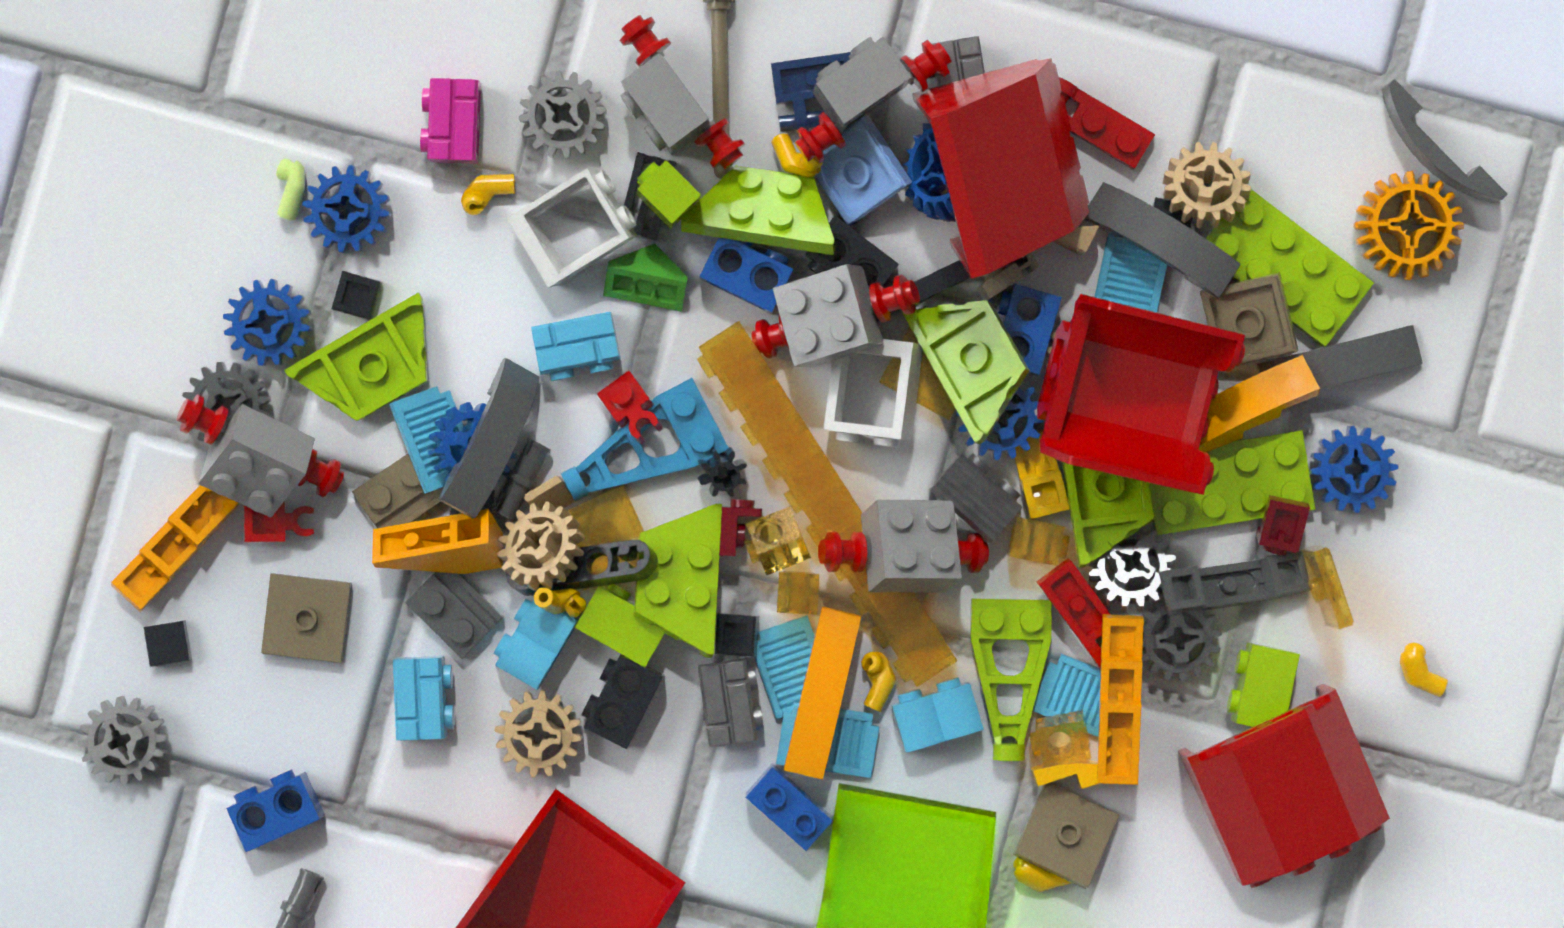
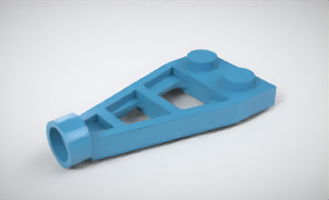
M693 378L656 396L651 400L654 405L646 410L654 413L658 419H665L671 423L680 441L678 451L674 454L658 458L647 455L642 445L631 435L628 423L616 431L577 467L574 466L561 473L575 502L588 496L590 492L694 468L699 465V459L707 461L713 457L711 454L712 447L719 454L729 448ZM646 424V425H644V426L641 428V435H642L643 432H644L647 428H649L652 424ZM623 443H630L639 457V465L620 474L611 473L605 462L606 456ZM580 472H585L590 476V484L587 487L579 474Z

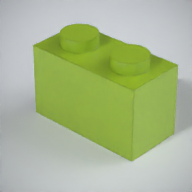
M667 160L660 167L653 162L637 178V183L640 185L637 189V196L670 229L681 220L701 197V194Z
M612 584L608 587L598 586L575 628L639 665L646 667L665 633L660 627L650 625L634 616V603L628 600L632 593L617 584Z
M1247 642L1246 649H1240L1236 659L1235 673L1240 674L1237 690L1231 689L1228 697L1227 712L1232 713L1231 721L1254 727L1288 711L1300 654Z

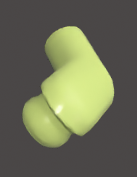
M283 159L278 165L276 176L280 180L287 181L277 214L284 219L296 220L305 194V169L297 160L294 163L289 159Z

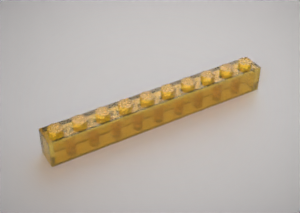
M740 321L700 345L699 349L703 355L696 358L709 379L717 375L724 386V389L718 392L730 412L738 409L744 417L746 423L741 425L740 428L752 446L759 442L768 455L762 462L773 479L776 480L782 476L790 489L784 493V496L796 514L803 510L812 524L805 527L816 546L818 547L820 540L825 539L829 531L838 532L841 540H849L853 532H862V511ZM841 564L839 570L834 572L839 581L847 578L854 588L855 592L850 594L849 597L861 616L869 612L877 625L870 630L881 647L885 649L891 646L899 658L892 664L904 683L912 679L918 687L958 661L914 592H868L866 566L862 572H853L849 564Z

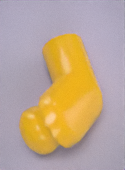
M779 134L772 139V147L785 172L809 178L821 171L823 162L819 164L814 158L808 162L801 153L796 151L788 134Z
M493 174L477 176L462 195L461 203L464 211L469 215H479L494 195L515 194V175Z
M543 587L539 588L534 594L535 604L551 614H560L566 611L570 617H577L586 608L585 599L580 597V592L573 588L551 591Z
M1414 642L1407 644L1404 652L1400 655V665L1405 680L1416 688L1441 697L1446 689L1448 679L1429 672L1424 657L1426 650L1421 644Z
M868 652L863 656L861 666L866 671L872 686L863 704L881 712L895 685L896 676L888 658L881 652Z
M1019 857L1013 862L1016 879L1037 892L1071 884V882Z

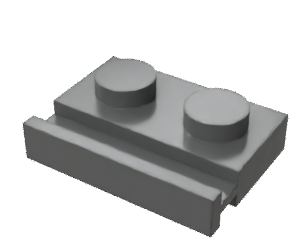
M435 572L405 602L461 659L504 617L461 574Z

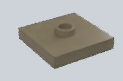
M1280 272L1228 284L1219 299L1204 290L1200 291L1209 326L1245 335L1243 342L1245 345V355L1240 365L1298 352L1299 349Z
M271 573L261 653L338 663L343 662L352 582Z
M1051 782L1044 784L1013 855L1087 889L1119 814Z

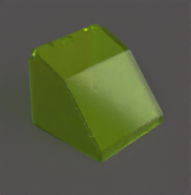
M842 783L838 784L832 815L833 821L830 826L812 928H986L996 824L995 811Z

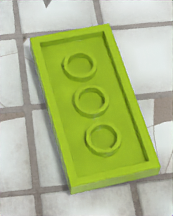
M1251 189L1249 199H1245L1246 204L1243 212L1235 211V216L1231 223L1221 217L1218 228H1213L1205 239L1241 264L1233 277L1237 282L1280 272L1292 324L1319 345L1326 347L1374 282Z
M1303 430L1234 441L1207 452L1210 456V462L1214 464V474L1210 484L1206 486L1204 495L1149 483L1154 512L1153 525L1154 530L1158 532L1157 535L1261 519L1264 517L1269 495L1309 503L1310 510H1315Z

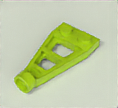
M971 598L970 640L994 740L993 760L1025 761L1024 741L1051 644L1052 603L1050 600ZM997 640H1023L1027 643L1029 653L1022 672L1017 675H1004L997 670L992 653V646ZM1020 684L1022 686L1023 696L1019 713L1016 715H1003L1000 713L996 693L998 685ZM1006 736H1012L1015 738L1016 743H1002V739Z

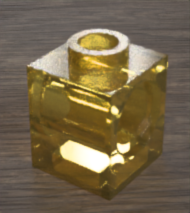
M791 506L746 523L751 539L744 542L752 563L761 562L766 576L811 558Z
M1015 516L1007 556L1057 566L1059 558H1066L1070 535L1064 534L1065 526Z
M779 571L777 613L817 615L819 573Z
M1083 710L1036 719V732L1029 733L1033 755H1041L1044 768L1091 759V746ZM1056 732H1063L1071 740L1067 745L1057 747L1052 745L1048 739Z

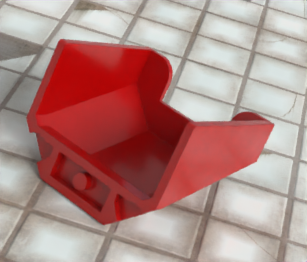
M1080 294L1075 301L1071 321L1062 320L1056 330L1038 400L1037 418L1045 420L1044 431L1039 441L1040 453L1070 465L1204 495L1206 486L1210 484L1213 478L1214 464L1210 462V456L1207 452L1199 450L1200 441L1205 438L1208 431L1209 422L1207 414L1210 403L1218 392V372L1229 373L1235 366H1239L1242 363L1245 355V345L1243 343L1245 335Z
M1321 684L1316 687L1319 697L1202 751L1192 753L1187 748L1178 750L1234 875L1242 886L1250 885L1251 888L1269 882L1274 877L1291 871L1294 876L1308 872L1316 867L1315 860L1328 854L1330 859H1334L1350 852L1353 849L1352 843L1383 828L1381 824L1390 819L1335 688Z

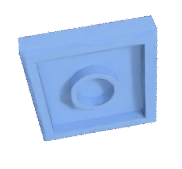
M868 115L859 119L841 134L846 142L845 147L840 149L832 145L823 151L825 160L821 166V171L815 175L821 187L849 226L857 223L912 183Z

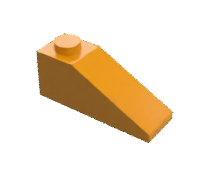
M489 509L480 510L474 519L461 513L373 529L372 564L376 568L469 574L498 569L503 566V560L497 555L503 549V544L498 541L499 537L503 536V532Z

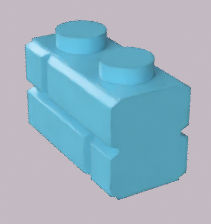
M612 312L531 327L540 375L550 374L551 381L575 377L573 369L588 366L590 374L613 370V362L621 360Z
M444 656L401 657L393 659L396 740L445 739L448 736L447 729H454L455 724L454 706L446 705V689L453 688L452 665H445Z

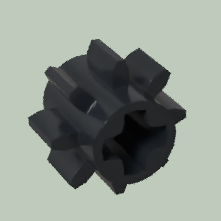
M712 447L711 454L713 457L707 461L703 459L698 460L705 473L697 479L701 485L711 482L709 492L713 497L719 493V490L726 491L730 497H733V489L738 484L746 485L747 483L739 472L745 469L747 464L743 459L733 462L735 451L731 447L726 450L725 454H719ZM725 465L727 476L720 479L718 477V467Z

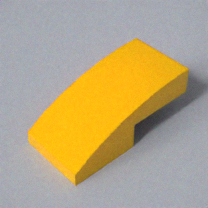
M1044 429L1037 430L1040 434L1038 439L1030 437L1026 439L1030 446L1028 451L1022 450L1019 446L1015 447L1016 458L1014 460L1030 519L1070 509L1057 459L1040 453L1039 441Z
M1065 760L1030 767L1037 786L1075 775L1077 784L1081 789L1099 784L1097 783V761Z

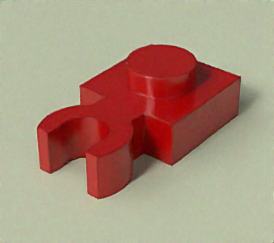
M629 370L597 393L621 428L629 423V431L638 443L643 444L646 442L641 435V428L644 425L652 424L658 432L663 430L662 424L655 414L646 411L654 404Z
M284 501L274 515L269 517L244 505V543L286 542L285 530H292L294 534L300 537L311 536L314 534V529H302L297 521L301 514H313L314 508L301 506L292 513H285Z

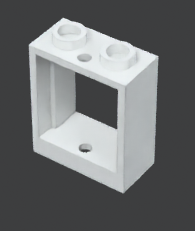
M597 167L586 168L507 218L548 288L562 284L637 237L633 229L636 226V221L625 205L620 207L612 194L616 191L614 183L604 170L599 172ZM589 184L618 234L565 267L536 217Z
M883 339V345L855 353L901 359L892 428L842 422L850 355L833 360L823 430L836 432L835 440L859 443L860 435L875 437L874 445L898 448L899 440L911 441L923 353L920 344Z

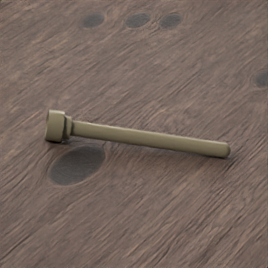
M703 0V3H707V10L711 11L713 121L715 124L724 118H727L729 121L727 11L731 10V3L735 2V0ZM721 165L714 168V174L719 179H722L730 171V167L724 170Z

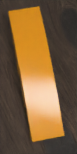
M1303 355L1263 371L1218 393L1210 403L1207 414L1209 422L1208 431L1205 438L1200 441L1199 450L1209 452L1242 439L1244 431L1279 418L1283 409L1318 396L1320 387Z
M200 485L168 517L167 522L139 550V554L111 582V586L141 612L200 550L240 503Z
M822 606L784 764V771L823 780L861 615Z
M1103 614L1097 783L1138 785L1142 707L1143 616Z

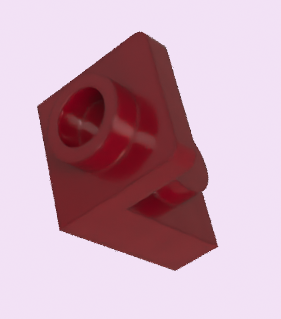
M1269 495L1262 525L1258 526L1256 532L1258 544L1262 545L1264 550L1273 554L1286 555L1287 551L1298 553L1310 511L1309 503Z
M731 499L730 507L722 506L719 555L736 556V548H744L745 524H738V516L762 517V508H754L755 500Z

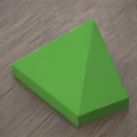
M654 243L608 262L603 296L682 312L688 277Z

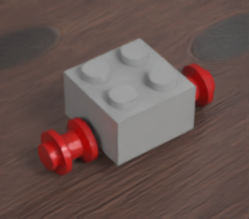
M641 15L635 17L622 27L621 30L625 35L619 41L623 46H634L639 53L635 63L640 68L621 81L625 91L620 95L622 101L635 119L643 115L649 123L644 129L659 151L667 148L671 155H673L695 139L694 143L697 147L707 146L712 152L713 157L710 165L713 168L721 165L724 170L729 168L744 156L740 151L745 145L742 139L732 140L726 130L730 122L727 118L720 120L716 124L713 120L709 122L705 112L664 58L665 54L663 51L671 44L669 39H658L652 31L655 20L652 17L645 20Z
M869 37L851 50L852 54L848 56L850 58L849 61L840 65L836 60L821 70L815 79L817 83L815 84L813 95L825 112L818 115L819 125L808 131L803 127L796 130L800 138L795 141V144L803 157L808 162L814 158L819 164L825 160L823 151L835 145L842 149L846 146V142L841 135L846 128L900 92L908 83L910 85L915 84L921 92H924L928 89L927 79L935 73L943 77L950 74L947 65L952 60L944 47L939 42L932 45L931 42L926 40L921 44L923 53L912 59L904 55L899 60L884 37L876 42Z
M845 264L773 288L780 314L779 323L770 325L766 319L758 320L755 324V330L751 333L752 342L755 350L759 354L763 353L767 359L777 357L778 348L787 346L795 367L811 368L883 345L884 342L877 318L882 323L891 320L892 311L899 309L906 315L913 314L916 309L915 304L920 302L919 292L914 281H908L902 274L894 277L893 286L883 288L879 282H876L868 288L863 267Z
M196 395L193 400L186 399L183 402L176 418L177 421L181 422L180 431L187 434L192 429H196L204 433V443L211 445L206 455L198 482L199 485L269 517L274 515L296 486L300 487L305 482L316 485V494L323 498L329 492L334 494L338 490L344 477V472L340 470L341 462L332 459L326 464L317 460V450L313 449L315 438L244 404L239 407L230 421L227 422L228 408L220 406L217 410L213 411L204 406V397Z
M876 500L861 514L862 532H853L849 540H841L838 532L829 531L825 539L820 540L818 545L819 562L824 564L828 572H837L841 564H849L853 572H862L866 566L868 592L944 593L962 579L961 565H965L970 573H979L989 559L988 544L986 541H983L979 533H970L966 541H959L954 502L943 500Z

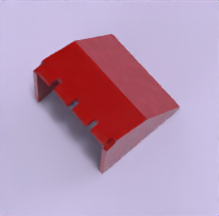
M1052 58L1044 60L1034 59L929 88L924 92L912 93L914 102L932 125L960 236L949 239L950 244L971 279L989 274L1075 231L1089 214L1088 194L1083 175H1080L1079 172L1081 166L1074 137L1070 136L1071 125L1064 98H1061L1060 95L1062 88L1056 64L1052 62Z
M555 789L455 928H657L686 882Z

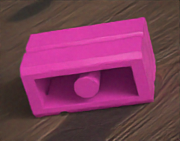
M430 78V88L422 89V112H429L428 128H421L420 150L421 152H427V159L430 162L478 164L481 83L479 80Z

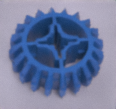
M923 123V134L913 135L915 141L913 148L905 149L910 156L908 162L902 164V167L907 171V175L912 181L907 186L908 189L905 196L913 201V207L927 214V217L946 222H956L949 192L941 195L948 188L932 125L930 123Z

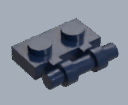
M851 52L771 63L776 105L793 103L794 114L778 116L780 132L798 130L800 127L809 131V128L819 125L818 115L825 112V110L806 112L805 101L816 99L813 95V90L817 83L815 80L818 77L817 74L836 60L840 65H843L850 60L848 56Z

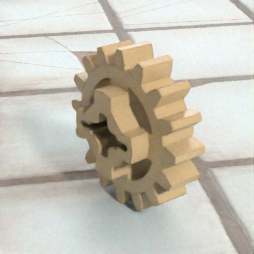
M1197 142L1193 153H1190L1189 150L1183 147L1180 150L1179 159L1171 158L1168 165L1169 171L1164 173L1163 184L1167 186L1164 188L1163 197L1164 199H1172L1169 210L1176 212L1181 209L1183 211L1181 221L1184 223L1191 217L1196 218L1197 228L1202 227L1204 220H1210L1213 228H1218L1221 217L1231 223L1234 219L1235 211L1243 212L1246 204L1245 199H1249L1251 186L1247 185L1251 177L1250 171H1241L1244 159L1238 158L1233 161L1230 158L1231 148H1227L1223 153L1217 152L1218 147L1215 142H1212L1209 150H1204L1201 143ZM1203 184H1210V187H1206Z
M545 502L541 509L535 503L530 504L529 514L525 515L522 511L518 510L516 512L518 521L515 524L506 522L505 526L510 532L508 536H500L498 539L506 548L499 551L497 555L505 562L501 567L503 571L510 575L511 579L520 586L525 584L530 589L536 591L539 584H542L544 587L552 589L554 578L565 582L566 576L564 571L567 568L576 571L578 568L572 560L574 556H583L584 551L577 546V543L585 540V536L577 530L581 525L579 521L571 516V513L562 506L556 508L550 502Z
M542 689L538 698L533 699L531 692L528 690L524 692L523 703H520L514 697L509 701L513 709L512 712L500 711L499 716L506 722L505 725L495 726L494 731L503 734L504 739L495 745L496 748H507L508 753L503 758V761L506 763L515 759L518 762L515 769L517 773L527 766L530 767L531 777L535 778L537 776L539 768H544L547 776L553 775V764L556 763L562 769L568 766L564 758L565 754L574 757L577 755L578 751L571 746V743L582 740L583 735L573 732V728L581 723V719H570L568 714L573 710L574 706L570 704L564 708L561 707L559 704L562 695L557 694L551 701L547 699L546 689ZM534 707L531 719L526 723H514L516 717L522 711ZM549 709L561 718L565 728L557 727L549 718ZM537 723H541L542 730L553 735L544 737L541 743L538 744L535 743V736L521 731L531 730ZM513 738L521 740L527 747L528 757L516 748ZM551 744H563L557 754L543 759L545 749Z

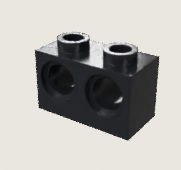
M834 215L829 225L834 240L839 241L844 246V257L840 261L830 262L823 257L822 253L807 251L805 257L811 260L807 267L815 274L845 264L856 266L867 264L875 269L877 273L876 282L883 286L899 264Z
M620 654L617 661L609 658L599 680L606 684L599 697L591 694L581 716L587 718L583 728L627 749L664 674L648 666L643 667ZM632 670L640 676L641 685L638 690L626 692L620 687L618 678L623 671ZM608 706L618 708L623 716L622 724L615 728L605 726L600 718L602 709Z

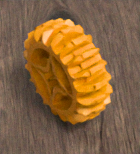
M1407 171L1404 174L1402 184L1397 173H1393L1388 178L1390 188L1382 180L1374 183L1379 196L1370 191L1364 193L1363 198L1371 207L1360 205L1356 208V213L1366 217V221H1357L1353 224L1354 229H1365L1366 232L1365 236L1355 240L1356 244L1363 245L1368 242L1371 248L1362 254L1363 258L1367 260L1377 255L1379 258L1373 267L1376 271L1383 269L1389 263L1388 277L1390 278L1396 277L1400 268H1402L1404 280L1413 279L1414 268L1420 278L1428 277V264L1433 270L1440 271L1443 269V264L1439 256L1446 260L1454 258L1455 254L1447 247V244L1451 246L1461 245L1462 239L1451 234L1452 231L1464 229L1463 222H1453L1452 216L1460 214L1462 208L1456 206L1449 209L1447 203L1455 198V194L1449 192L1441 197L1439 192L1444 186L1441 180L1435 182L1429 188V174H1422L1417 184H1415L1414 172ZM1403 193L1402 203L1399 204V211L1396 217L1379 219L1384 204L1392 196ZM1415 195L1425 199L1433 207L1438 220L1436 218H1428L1421 213L1419 201L1415 200ZM1408 216L1412 217L1410 222L1415 220L1416 225L1425 226L1410 232L1408 236L1405 234L1407 230L1402 231L1401 226L1391 225L1407 220ZM1379 232L1392 234L1397 239L1399 250L1402 251V257L1394 254L1385 246ZM1438 232L1437 240L1430 251L1420 258H1415V249L1418 248L1421 235L1423 233Z

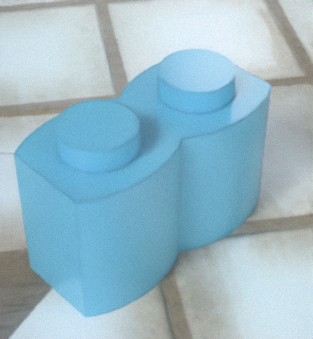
M525 599L514 617V620L519 622L517 629L512 637L506 633L504 634L493 654L499 657L495 666L538 690L573 633L579 619L570 617L567 612L551 614L537 606L534 600L531 602Z
M959 677L937 683L938 691L922 696L921 689H916L897 695L899 703L891 706L906 753L984 730L969 682L961 684Z

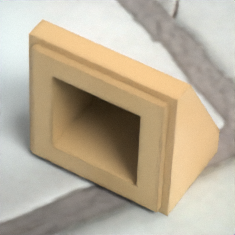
M1099 226L1077 227L1075 231L1053 242L1078 255H1083L1087 252Z
M554 476L525 494L524 497L529 506L535 503L541 509L545 502H550L556 508L559 506L566 508L575 501L561 476Z

